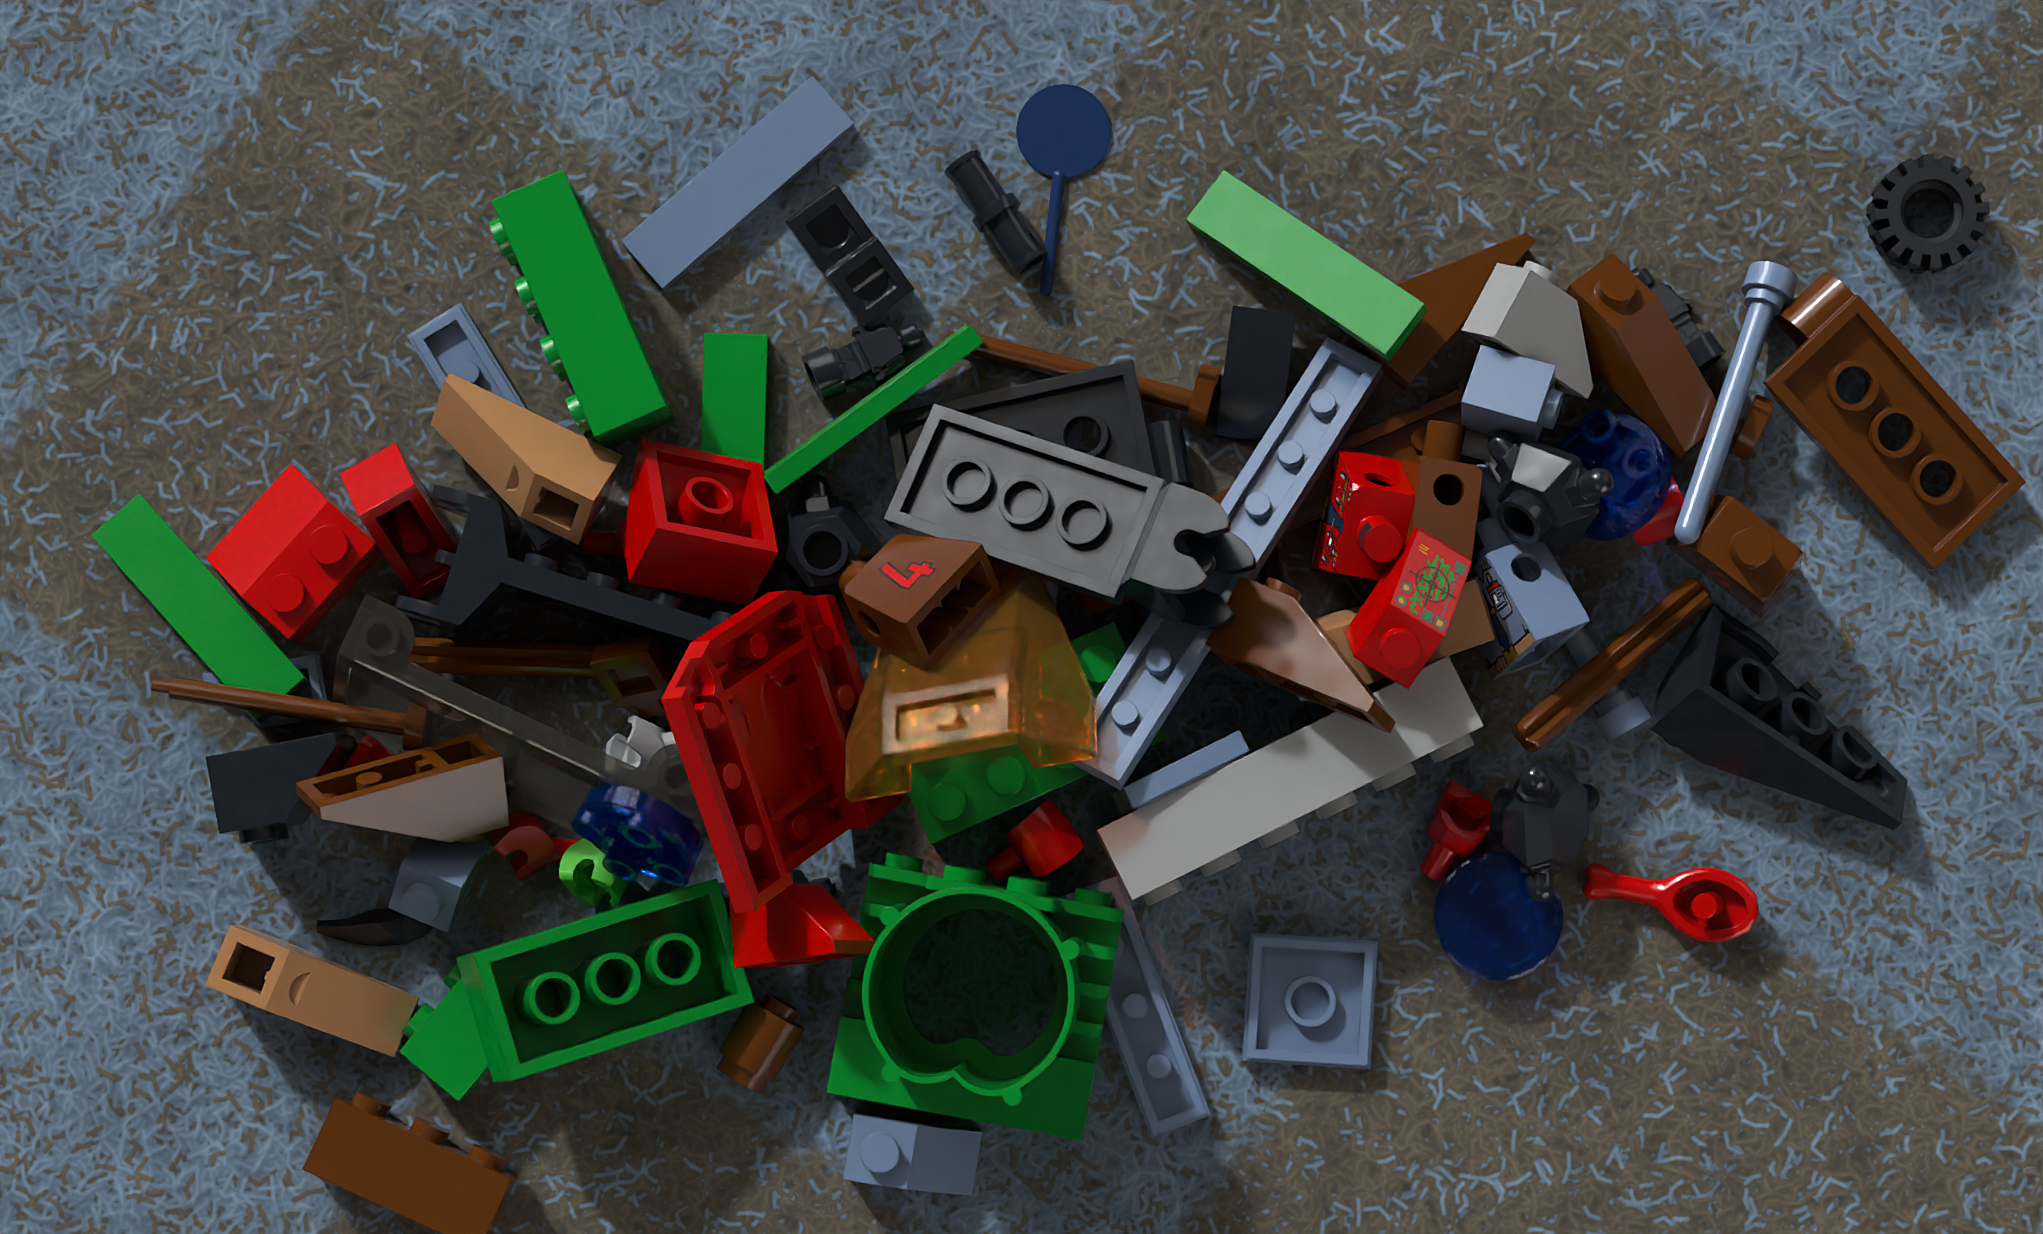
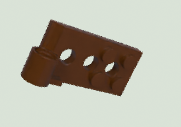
M1823 272L1777 316V320L1784 332L1799 348L1762 383L1768 388L1782 409L1926 568L1935 569L2026 483L1859 295H1854L1836 277L1830 273ZM1848 367H1854L1859 370L1864 376L1866 383L1863 396L1853 404L1842 401L1836 392L1837 377ZM1894 413L1900 416L1906 423L1907 438L1900 448L1890 451L1880 443L1878 427L1886 416ZM1937 460L1947 468L1949 483L1942 494L1930 497L1921 487L1920 474L1929 462Z

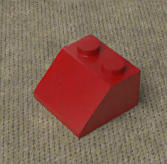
M642 439L637 450L622 536L629 583L706 597L712 600H722L742 605L751 604L778 553L762 464Z
M290 464L209 553L206 559L242 598L290 640L302 643L380 557L382 551L363 527L294 465Z

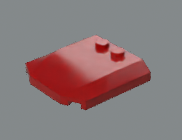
M791 590L768 592L689 644L661 701L735 913L753 912L793 884L790 872L849 829L870 827L904 801L834 595H803L801 591Z

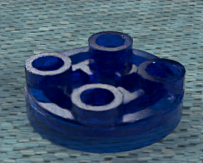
M1595 409L1586 414L1581 423L1568 432L1556 447L1578 456L1584 467L1588 470L1595 468L1608 470L1614 479L1612 491L1600 498V512L1582 535L1585 538L1607 541L1628 536L1646 525L1656 515L1667 497L1672 479V464L1668 449L1662 439L1649 426L1635 417L1615 414L1607 409Z
M601 784L591 788L571 822L572 829L579 836L590 841L605 854L602 861L603 867L609 873L626 881H635L641 873L660 878L671 885L683 887L689 882L705 849L701 834L684 815L664 801L627 786Z
M1490 852L1476 855L1463 861L1446 876L1435 898L1432 924L1442 950L1456 966L1479 978L1505 981L1531 973L1549 958L1561 935L1563 908L1556 886L1553 896L1548 901H1533L1526 892L1525 874L1520 873V860L1512 853Z

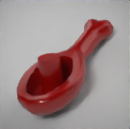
M1592 863L1586 867L1585 875L1587 881L1582 888V893L1586 899L1598 901L1605 898H1616L1648 905L1660 912L1681 933L1699 941L1722 942L1734 940L1748 933L1760 915L1757 895L1745 881L1721 869L1699 867L1680 872L1662 880L1616 873L1605 865Z

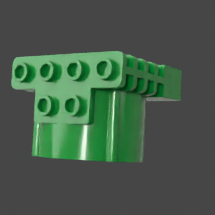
M886 852L884 864L870 863L859 925L875 940V944L870 955L853 957L851 973L847 983L843 1015L840 1016L826 1093L1081 1141L1085 1130L1097 1055L1124 915V909L1112 906L1114 894L1076 887L1074 899L1048 895L1050 882L1012 876L1008 878L1007 887L985 883L986 870L949 864L944 866L943 875L922 871L924 859ZM970 910H990L1004 913L1028 926L1047 948L1056 973V1001L1045 1029L1023 1051L1013 1055H999L992 1052L983 1042L974 1037H961L948 1043H936L924 1037L915 1026L908 1011L905 998V974L908 961L923 935L935 924L951 915Z

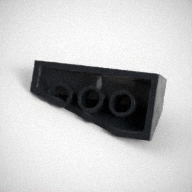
M1713 604L1702 616L1658 687L1650 730L1661 736L1669 745L1681 749L1702 764L1891 830L1897 828L1902 823L1908 780L1853 726L1845 725L1837 729L1826 718L1823 709L1817 703L1822 695L1808 681L1797 689L1771 663L1780 653L1764 637Z

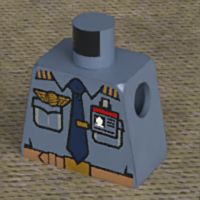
M1497 516L1476 523L1473 555L1477 563L1470 568L1466 579L1475 576L1479 577L1497 635L1495 640L1478 645L1491 680H1495L1545 661L1583 628L1590 619L1545 543L1537 541L1530 545L1519 542L1511 544L1506 532L1499 524Z

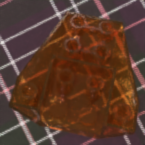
M990 561L1002 593L928 672L914 667L879 647L877 648L846 738L845 797L850 803L910 792L911 763L1013 744H1018L1034 769L1097 757L1096 700L1045 580Z

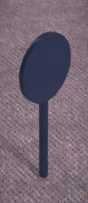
M1068 84L1049 86L1035 93L1023 106L1016 127L1017 142L1023 157L1035 170L1052 177L1044 246L1049 254L1043 260L1040 293L1043 296H1049L1053 288L1064 180L1081 176L1092 170L1104 157L1111 137L1110 120L1102 103L1089 91Z

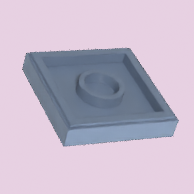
M1240 730L1123 787L1122 790L1109 795V798L1118 816L1122 815L1124 817L1247 756L1246 752L1249 751V748Z
M1249 933L1241 1060L1248 1062L1370 1069L1378 941Z

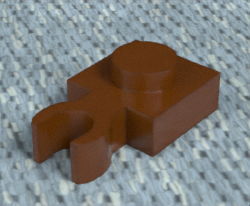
M652 634L594 646L590 666L617 709L634 705L639 712V718L657 725L658 721L657 716L667 718L661 698L675 671Z

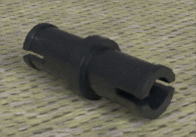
M978 149L967 152L944 171L945 175L951 179L976 215L972 220L973 224L980 233L987 231L1011 266L1015 276L1029 271L1048 256L1049 252L1041 245L1019 213L1018 208L1021 203L1014 193L1006 194L982 159Z

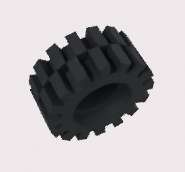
M1923 154L1918 159L1913 160L1909 158L1901 162L1875 186L1871 193L1873 195L1872 202L1867 205L1866 216L1871 218V224L1867 226L1869 238L1875 236L1879 244L1875 247L1881 256L1886 253L1893 259L1890 263L1898 269L1904 266L1911 268L1910 273L1923 274L1926 271H1932L1933 274L1954 266L1977 248L1979 238L1985 235L1988 224L1984 223V217L1990 213L1989 202L1983 203L1981 199V194L1986 191L1982 182L1974 184L1969 177L1973 171L1967 165L1958 168L1953 165L1955 162L1954 158L1944 156L1941 159H1934V154ZM1920 191H1930L1940 195L1946 201L1950 209L1951 218L1949 226L1943 235L1936 238H1923L1914 234L1908 228L1904 219V207L1912 194Z

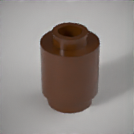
M766 993L762 1002L754 999V1003L745 1005L719 1049L723 1057L716 1068L742 1086L761 1093L767 1081L775 1082L805 1030L800 1024L795 1022L800 1011L770 993Z

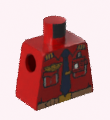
M1337 448L1310 564L1312 567L1378 581L1381 579L1406 542L1415 503V493L1398 459ZM1367 479L1380 480V484L1372 483Z

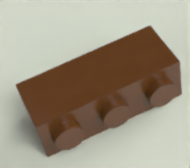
M357 1090L353 1099L345 1095L334 1099L302 1170L441 1234H492L518 1177L517 1174L505 1169L509 1161L508 1158L477 1144H473L470 1153L447 1143L450 1132L427 1120L415 1117L410 1126L390 1117L388 1114L392 1105L368 1093Z

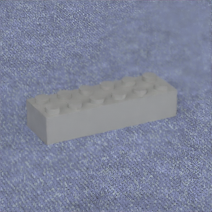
M1449 656L1423 668L1409 689L1394 682L1374 692V695L1396 722L1390 734L1341 713L1334 712L1096 830L1095 832L1128 899L1134 900L1142 896L1146 905L1151 906L1183 890L1184 888L1178 877L1200 867L1204 877H1209L1241 861L1242 859L1237 848L1255 839L1258 840L1263 849L1300 832L1295 819L1313 810L1319 820L1326 819L1358 803L1353 791L1372 782L1376 792L1415 775L1416 771L1411 762L1428 753L1433 763H1436L1475 745L1469 733L1483 727V724Z

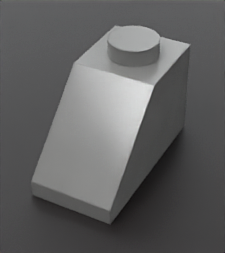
M1526 261L1523 268L1497 263L1467 318L1462 331L1487 347L1555 365L1554 390L1588 399L1593 389V382L1578 301L1557 287L1560 281L1558 275L1537 263Z

